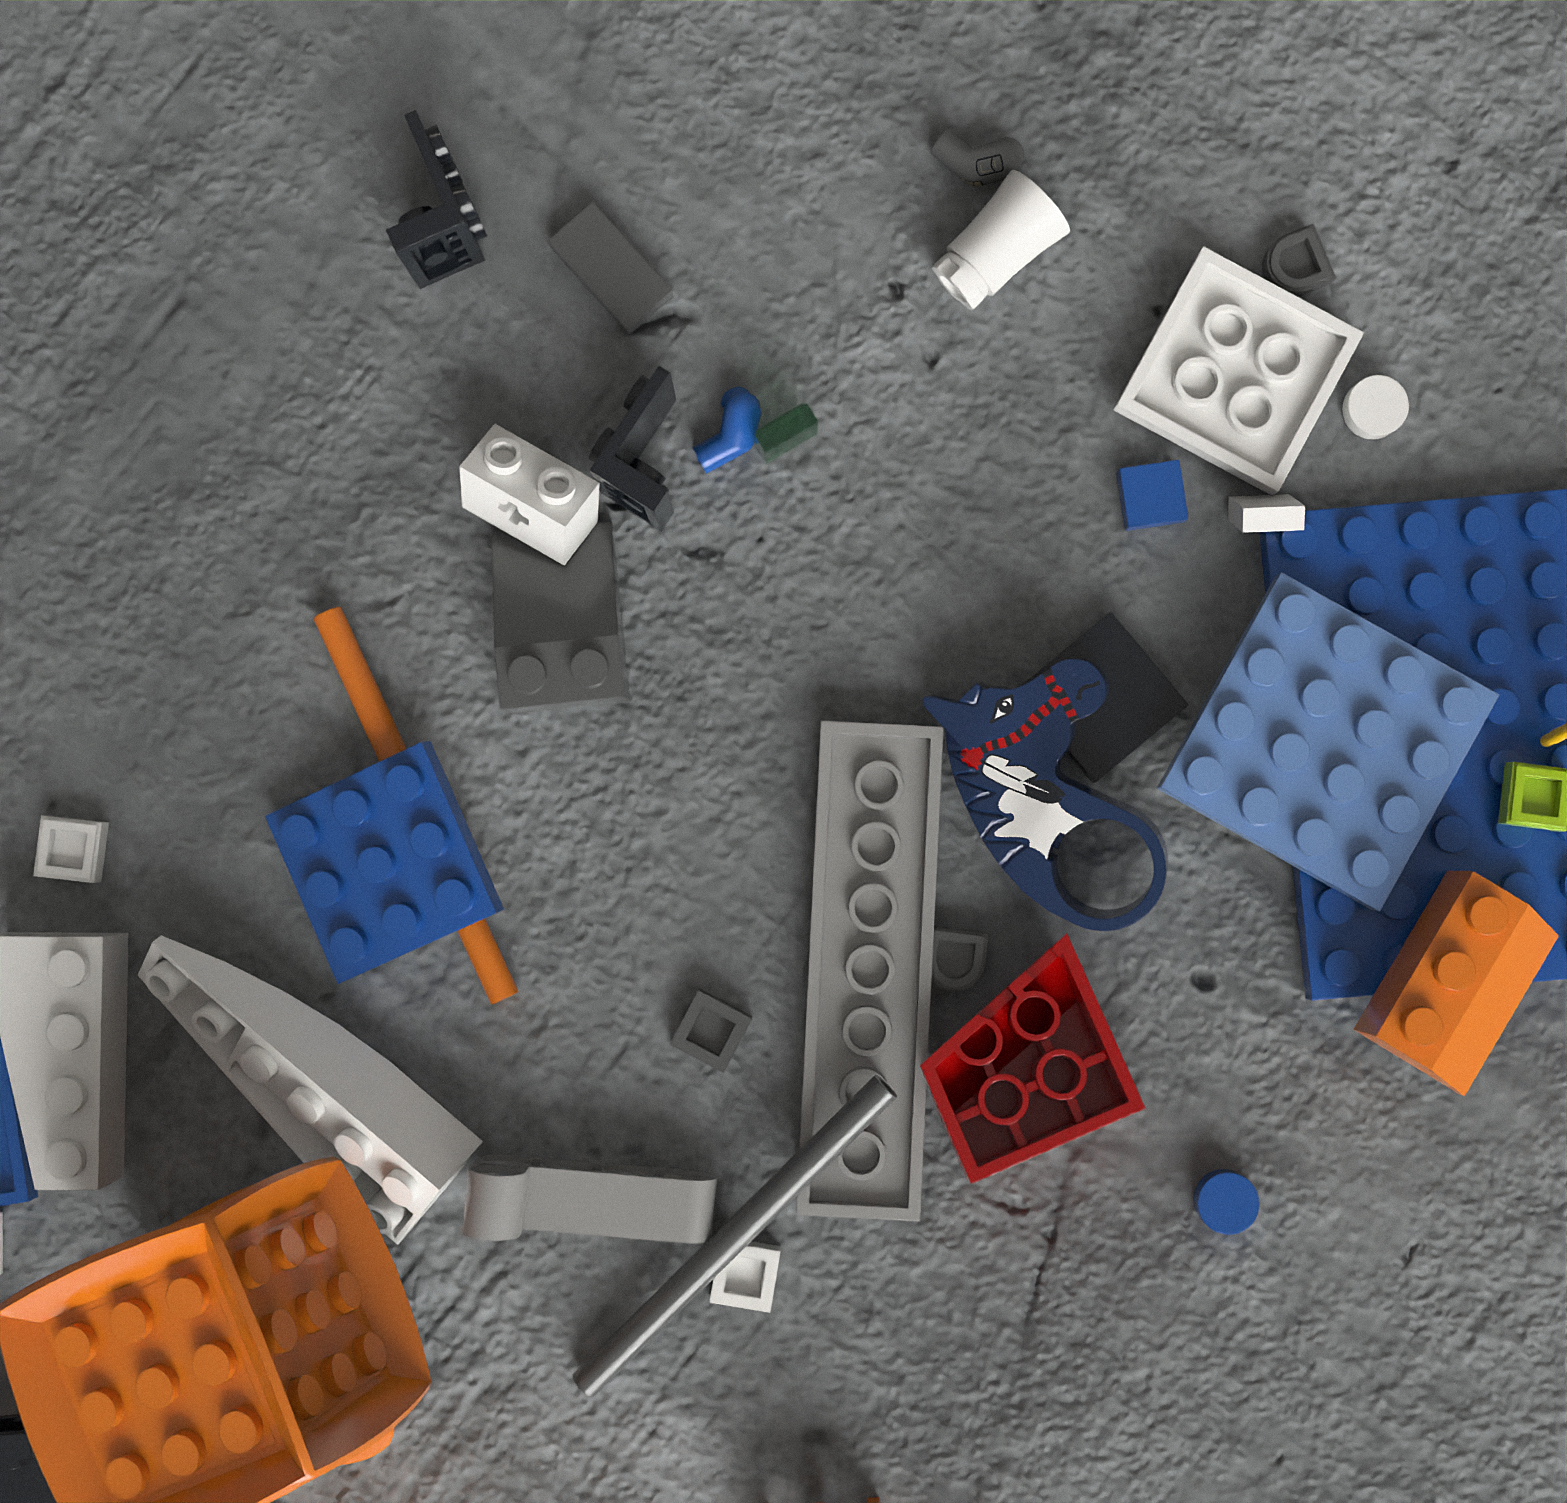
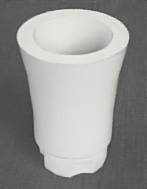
M1011 170L984 208L947 246L948 253L934 264L932 270L937 275L941 284L955 299L960 301L967 309L973 310L987 295L993 296L1012 276L1042 251L1069 234L1070 228L1061 211L1039 186L1021 172Z

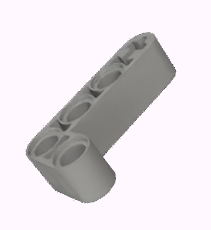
M509 1154L481 1155L468 1167L462 1234L474 1239L502 1241L516 1239L526 1229L677 1243L708 1242L713 1234L717 1176L702 1171Z

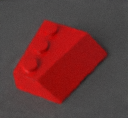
M1067 933L920 1065L943 1126L964 1175L970 1184L1146 1109Z

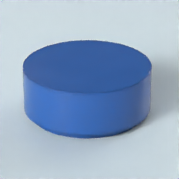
M1218 1169L1206 1174L1198 1182L1193 1198L1194 1207L1199 1218L1210 1229L1220 1234L1233 1235L1245 1231L1253 1224L1259 1212V1196L1253 1184L1238 1172L1229 1169Z

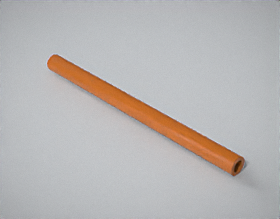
M335 607L315 616L313 620L378 761L380 762L407 749L342 607ZM486 919L458 930L459 937L490 1004H495L518 993L519 990Z

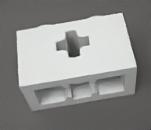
M497 424L491 427L459 466L463 508L564 566L598 523L599 482Z

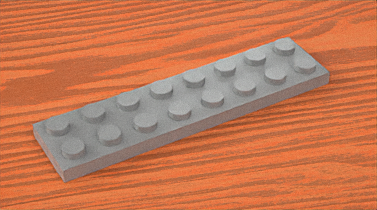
M821 721L799 1149L875 1074L891 1086L897 1094V1098L797 1196L796 1215L920 1221L927 1086L920 1065L928 1058L943 727Z

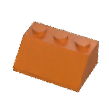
M1447 871L1353 1030L1456 1093L1465 1096L1559 935L1529 904L1474 871Z

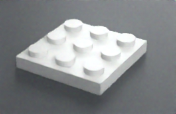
M1203 246L1113 410L1273 496L1279 492L1364 332Z

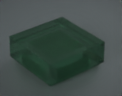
M802 403L756 430L754 435L755 447L765 464L770 463L817 435L818 420L809 405Z

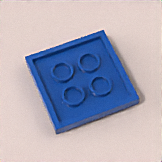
M431 741L420 742L265 816L337 984L505 910Z

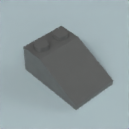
M612 521L597 523L565 566L506 532L492 533L494 651L500 710L515 714L630 702Z

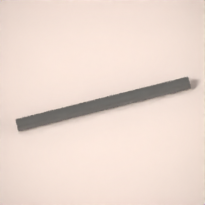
M875 1074L708 1242L694 1253L573 1373V1380L577 1387L587 1396L594 1397L897 1098V1094L891 1086Z

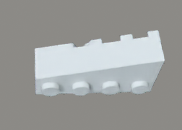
M0 933V1038L35 1190H100L124 1177L129 933Z

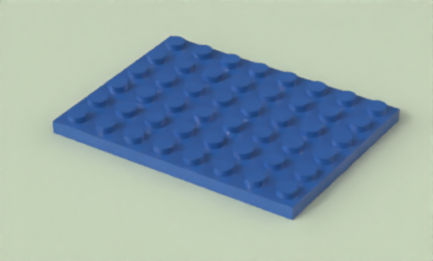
M1567 489L1305 511L1304 530L1259 532L1265 594L1274 577L1282 572L1499 694L1497 701L1381 911L1368 909L1292 865L1305 999L1314 1001L1373 996L1447 871H1474L1494 884L1500 882L1499 887L1529 904L1559 935L1532 982L1567 979V831L1557 832L1498 824L1505 762H1521L1567 769V739L1549 747H1544L1540 743L1543 735L1567 723Z

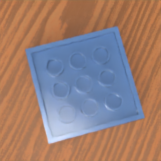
M1281 572L1274 577L1158 784L1157 789L1368 909L1381 911L1497 701L1499 694Z

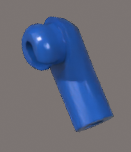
M743 387L731 388L722 396L720 404L724 408L720 432L692 447L705 474L748 452L755 443L762 414L761 407L756 396Z

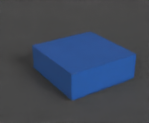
M1180 460L1125 467L1117 470L1116 476L1125 531L1184 523L1189 519Z

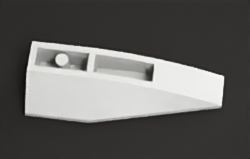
M161 935L152 942L138 973L139 978L147 985L151 993L162 1002L303 1163L327 1157H336L342 1161L366 1202L380 1233L386 1234L398 1245L463 1169L483 1141L389 1060L342 1026L308 1005L225 961Z

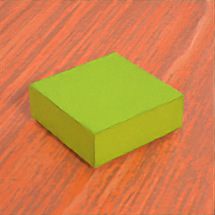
M1505 762L1498 824L1557 832L1567 831V769L1521 762Z

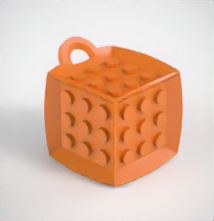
M336 1157L309 1161L276 1173L260 1182L229 1194L169 1226L130 1239L68 1265L23 1288L0 1303V1349L4 1366L28 1441L56 1503H271L340 1465L368 1459L384 1450L392 1441L394 1427L416 1407L429 1390L432 1382L418 1328L397 1268L366 1202L344 1164Z

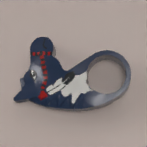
M1081 658L1063 660L1032 681L1017 688L1003 686L989 688L983 682L975 684L960 700L937 695L924 697L923 704L925 708L946 729L947 750L952 773L962 800L980 837L997 863L1024 893L1047 911L1077 926L1095 931H1113L1128 927L1141 920L1153 909L1164 889L1168 871L1167 848L1157 826L1140 810L1064 775L1060 770L1061 760L1071 746L1075 736V721L1093 714L1104 704L1107 698L1109 681L1103 670L1096 663ZM1094 819H1110L1129 826L1142 837L1150 850L1154 872L1152 882L1140 898L1127 906L1104 910L1085 905L1069 893L1060 878L1057 855L1053 853V847L1059 849L1064 835L1078 824Z

